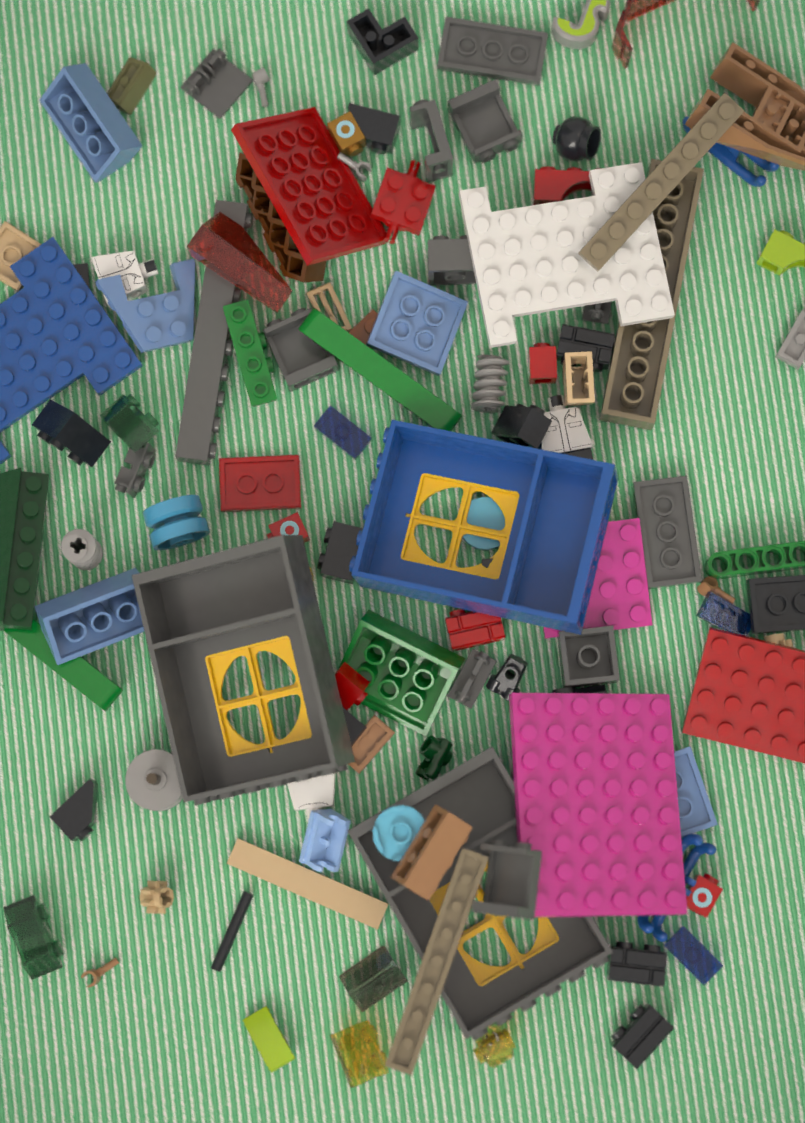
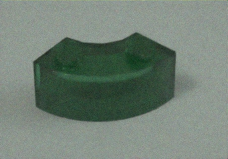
M122 394L99 416L135 454L159 433V430L156 428L159 423L149 412L144 415L138 409L141 405L131 394L127 397Z
M35 895L3 907L7 928L16 944L22 966L30 978L33 980L63 968L60 956L64 955V950L59 939H54L47 921L50 915L44 903L39 904Z

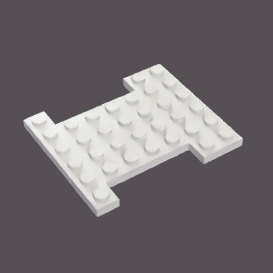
M642 162L590 170L589 179L593 196L491 212L486 187L459 191V199L489 348L516 344L517 338L513 317L611 301L616 302L620 326L674 317L675 314L653 212L598 272L578 254L646 179Z

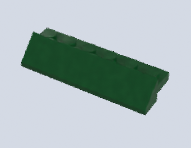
M21 468L0 473V631H4L5 628L32 630L49 474L23 472Z

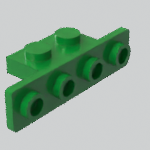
M243 300L223 306L251 406L256 407L276 401L277 396L270 373L275 372L271 357L265 358L263 348H267L264 333H258L249 301Z

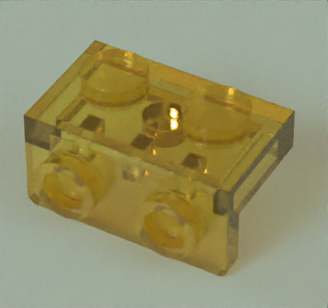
M369 1020L358 1022L330 1035L350 1088L389 1073L388 1067L385 1066L387 1057L380 1050L376 1029L370 1024Z

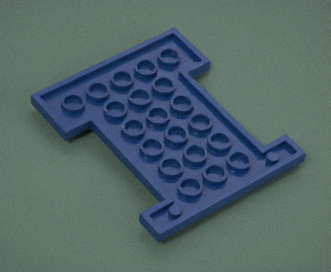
M54 237L10 266L24 288L0 304V433L84 375L100 396L143 366ZM0 440V464H2L12 456Z

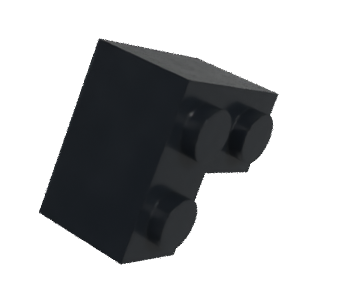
M368 8L346 21L347 34L374 76L418 51V36L405 17L382 29Z
M51 399L32 423V426L39 431L37 434L39 438L60 451H63L65 448L70 452L67 457L79 466L85 463L93 467L111 443L110 440L75 412Z

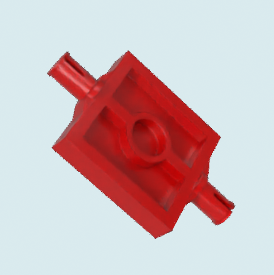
M415 160L410 161L407 173L386 168L370 214V218L381 221L388 227L384 241L388 243L392 234L389 244L395 243L398 231H408L419 236L436 188L435 185L422 181L417 177L421 163L417 162L413 170Z

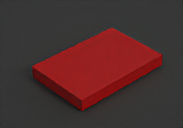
M299 455L219 458L221 512L301 509Z

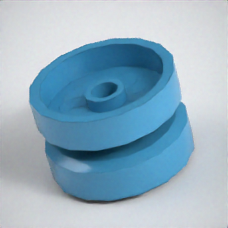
M185 495L168 499L152 505L142 512L146 526L155 529L149 535L154 550H167L184 546L210 534L206 518L197 517L203 511L198 495Z

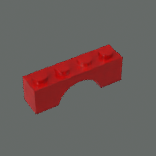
M551 166L535 169L533 205L563 201L569 194L579 190L592 191L589 179L590 171H582V169L577 167L556 170V168Z

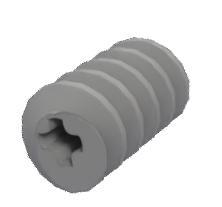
M478 355L477 358L480 359L476 362L478 371L475 372L474 376L478 381L474 382L473 388L477 391L472 394V398L476 402L471 404V409L483 413H497V407L505 406V402L498 400V397L506 396V392L500 390L499 387L507 385V381L500 379V376L508 375V371L502 369L501 366L509 365V361L495 355Z
M74 529L69 531L61 541L63 555L81 570H91L97 567L102 560L103 549L101 544L86 530Z

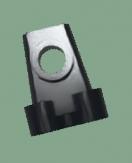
M510 654L498 673L491 675L486 684L487 689L500 694L509 701L511 693L520 692L518 685L528 665L527 662L514 654ZM508 669L513 670L515 674L511 673Z

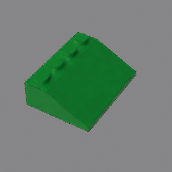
M368 610L360 620L339 668L346 662L370 682L364 690L368 695L361 704L427 736L465 658Z

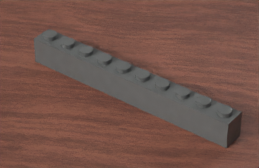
M216 200L175 457L178 462L210 466L211 459L216 458L217 443L213 442L215 433H219L221 427V417H218L219 407L224 406L225 391H222L223 381H228L229 366L226 365L227 355L231 356L233 351V341L230 340V331L223 306L241 300V289H238L239 279H244L245 264L242 263L243 254L248 253L249 238H246L247 229L252 228L253 214L250 213L246 203Z

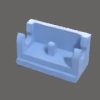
M333 809L312 810L299 862L318 872H322L323 867L332 872H338L351 820Z

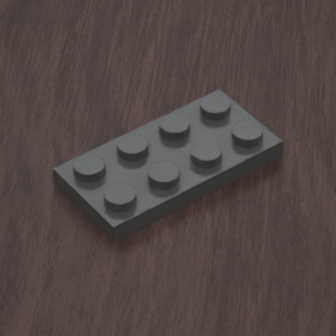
M446 17L437 69L540 86L548 33Z
M687 476L633 482L637 518H640L648 589L701 583L702 577Z

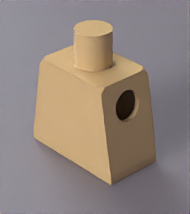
M592 351L568 352L564 354L563 389L565 406L592 405L595 403ZM582 364V366L572 367L571 365Z

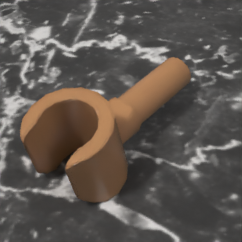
M713 576L703 579L697 587L698 592L703 596H708L713 592L731 604L736 600L718 587V582Z
M114 958L98 969L85 971L81 978L92 974L94 981L87 987L97 985L101 980V976L118 965L119 961L117 958Z

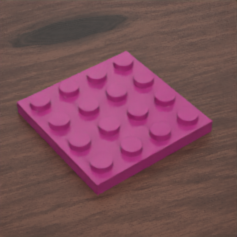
M640 518L610 521L607 525L583 629L613 626L614 630L652 626ZM543 627L544 638L557 637L558 632L561 630Z

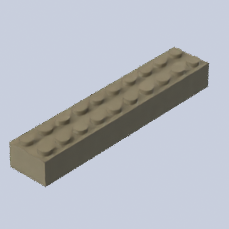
M651 159L647 177L661 163V160ZM693 167L653 211L675 315L669 319L620 326L618 321L599 418L601 421L652 430L655 425L703 177V168Z

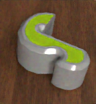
M587 0L578 25L558 17H553L551 33L560 45L571 49L581 50L590 47L597 39L600 26L599 19L605 21L608 17L610 0Z

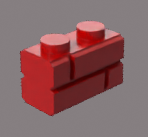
M464 609L449 612L450 617L445 618L452 652L505 640L501 617L478 612L466 613Z

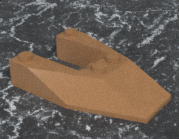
M732 42L717 63L710 78L756 107L752 116L743 112L717 143L781 166L805 171V91L797 83ZM707 89L693 108L685 125L692 129L721 96Z

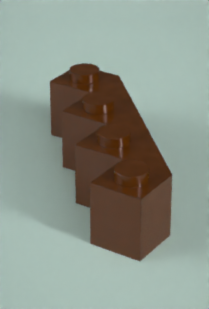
M239 152L235 179L239 187L244 189L249 199L247 203L255 220L260 221L265 231L263 236L271 252L276 253L281 263L279 268L283 276L304 283L323 281L327 261L309 266L306 265L244 152Z

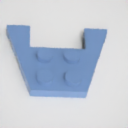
M194 259L170 265L177 291L132 301L127 299L120 275L96 280L97 288L103 292L111 309L115 310L122 320L123 327L141 353L193 340Z

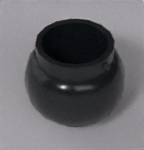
M572 116L556 126L553 133V144L556 145L559 155L566 160H591L596 155L600 145V128L593 126L589 120L582 117Z

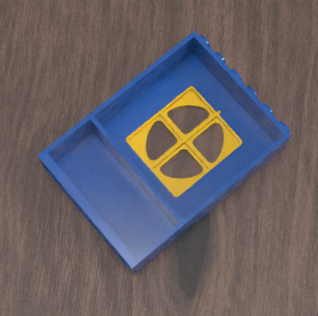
M392 420L390 428L386 427L383 443H386L384 451L379 453L376 467L379 469L377 478H373L370 485V494H372L370 505L366 504L364 508L363 520H365L363 530H359L356 545L359 546L357 555L353 556L350 562L349 571L352 572L351 575L363 588L581 635L618 483L615 464ZM458 487L463 489L461 504L455 520H446L420 513L421 505L433 494L449 488ZM475 492L484 493L500 507L505 518V527L502 530H494L467 523L472 497ZM421 524L452 532L447 559L444 563H437L420 549L414 535L417 525ZM469 534L500 542V547L491 557L493 560L488 568L484 567L482 563L466 568L456 566L461 540L464 535Z

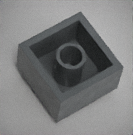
M467 235L460 236V239H449L448 236H435L433 239L428 240V285L476 284Z
M613 626L586 628L582 630L581 635L565 631L558 632L557 641L563 688L617 683L620 680Z

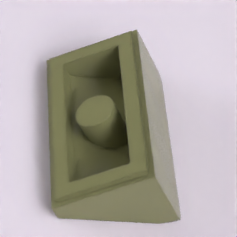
M130 57L107 94L117 109L131 115L157 73L147 62Z

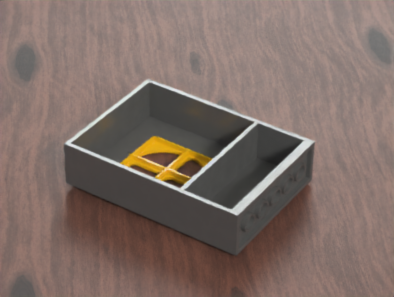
M280 535L132 575L183 802L194 801V805H200L244 793L248 794L266 788H274L292 782L326 776L347 770L346 764L355 762L302 535ZM260 651H268L280 657L294 673L295 683L273 690H266L263 685L257 654ZM245 656L254 692L248 696L225 700L222 696V687L226 672L236 658ZM297 694L301 700L297 722L285 738L278 739L275 736L268 704L270 700ZM252 704L256 705L259 709L265 735L264 743L256 744L243 738L230 724L227 718L228 711Z
M493 746L391 805H405L414 808L425 820L434 805H437L473 827L467 841L460 847L454 857L453 864L447 869L439 882L438 889L431 895L429 900H426L391 878L400 862L387 859L378 851L373 841V827L382 811L348 830L355 846L421 961L462 848L489 857L488 850L480 849L481 843L491 845L492 839L509 841L508 847H514V843L518 842L514 782ZM487 862V865H486V867H485L484 872H487L488 862ZM479 884L476 898L478 901L483 902L484 891ZM485 914L483 920L464 930L441 996L465 1038L479 1039L488 1033L487 1027L496 1022L498 1026L506 1023L513 1018L511 1013L520 1008L522 1012L537 1004L535 1000L542 994L549 997L561 990L559 984L569 980L572 983L586 975L584 969L591 965L598 968L610 960L608 955L613 953L593 917H538L536 940L531 950L526 954H521L517 950L503 925V920L506 918L504 916ZM487 928H493L509 953L511 961L504 966L484 964L471 957L464 950L463 944Z

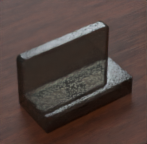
M381 946L339 976L349 996L361 1012H364L408 981L385 946Z

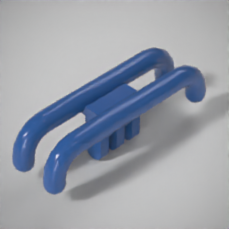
M689 116L684 117L682 120V126L686 133L691 130V128L685 125ZM717 142L708 151L745 182L754 187L764 186L766 177L763 175L755 176L736 161L742 153L768 172H775L780 167L778 164Z
M688 834L681 838L682 855L690 845H695V847L689 852L683 863L685 886L688 884L695 887L697 881L689 877L700 856L703 854H715L716 847L711 843H703V838L700 835ZM685 888L686 896H690L691 891ZM667 915L653 916L651 923L648 920L649 916H637L638 925L645 933H652L660 942L667 940L668 935L662 930V924Z

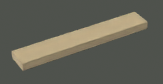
M237 838L227 861V864L377 930L389 905L386 902Z

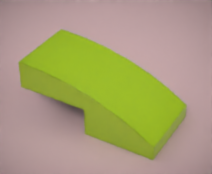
M267 1006L242 1020L271 1073L296 1059Z

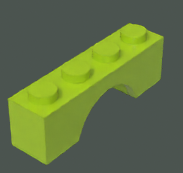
M774 229L756 264L779 276L791 268L805 267V242L801 243L793 239V235L786 231Z

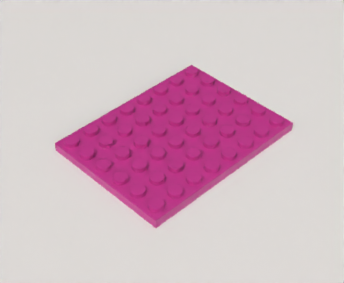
M511 693L509 695L517 840L518 842L532 844L531 850L542 851L534 918L687 914L669 694Z

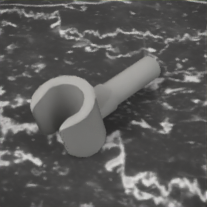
M261 68L253 73V81L259 91L262 107H267L268 101L263 84L270 81L266 70Z
M341 152L338 154V159L356 171V177L359 180H367V177L359 172L361 169L371 172V167L367 162L358 163Z

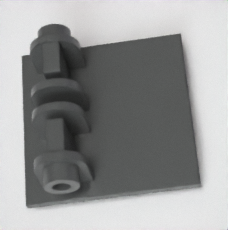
M213 49L180 88L221 119L253 82V79L225 58L226 54L222 50L218 49L216 51Z

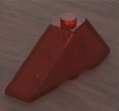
M221 212L202 224L187 245L191 257L276 313L279 312L293 292L245 229Z

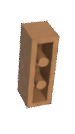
M434 805L391 878L426 900H429L431 895L438 889L439 882L445 872L453 864L454 857L460 847L467 841L473 827L445 809Z

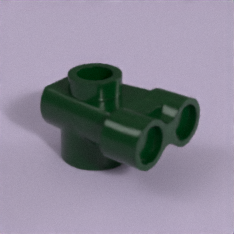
M429 736L421 745L419 752L425 759L420 763L415 774L425 780H429V778L432 780L437 779L442 770L441 767L447 765L452 758L453 753L450 749L453 744L445 738Z

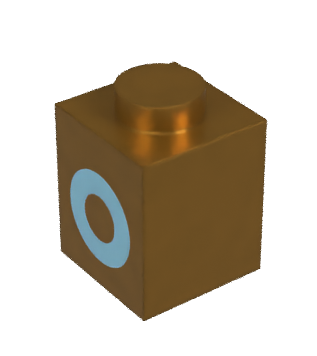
M350 111L327 123L329 133L340 152L344 155L354 157L360 154L363 148L366 147L365 136Z

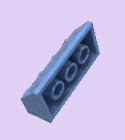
M86 63L64 66L39 100L95 183L129 163L142 147V144Z
M136 568L34 606L42 632L57 665L144 632L132 575L140 573Z

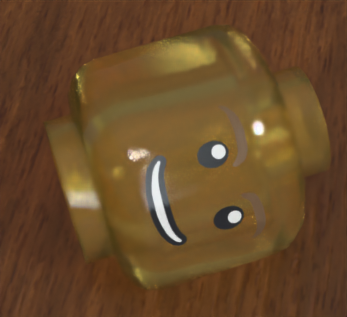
M493 1026L488 1029L487 1034L476 1040L477 1047L473 1051L480 1064L486 1062L489 1067L496 1068L512 1059L514 1056L513 1049L517 1047L506 1028L501 1029L499 1026Z

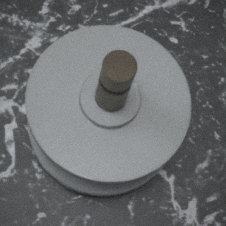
M148 750L139 754L130 763L126 772L125 784L129 796L137 805L152 811H165L181 802L183 798L173 754L164 750Z

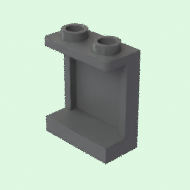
M496 79L448 100V111L474 164L480 161L482 163L488 162L495 158L497 153L504 150L505 152L513 151L522 143L523 134L521 130H517L500 96V87Z
M426 99L417 101L410 107L411 129L427 127L435 152L425 156L427 183L453 176V156L436 101H428Z
M305 308L298 309L291 314V317L283 321L281 319L273 320L267 324V328L263 329L290 392L339 371L334 355L298 330L312 308L308 310Z
M492 839L491 845L481 843L480 849L489 851L483 902L473 900L471 912L534 920L542 851L531 850L532 844L515 842L514 847H508L509 841Z

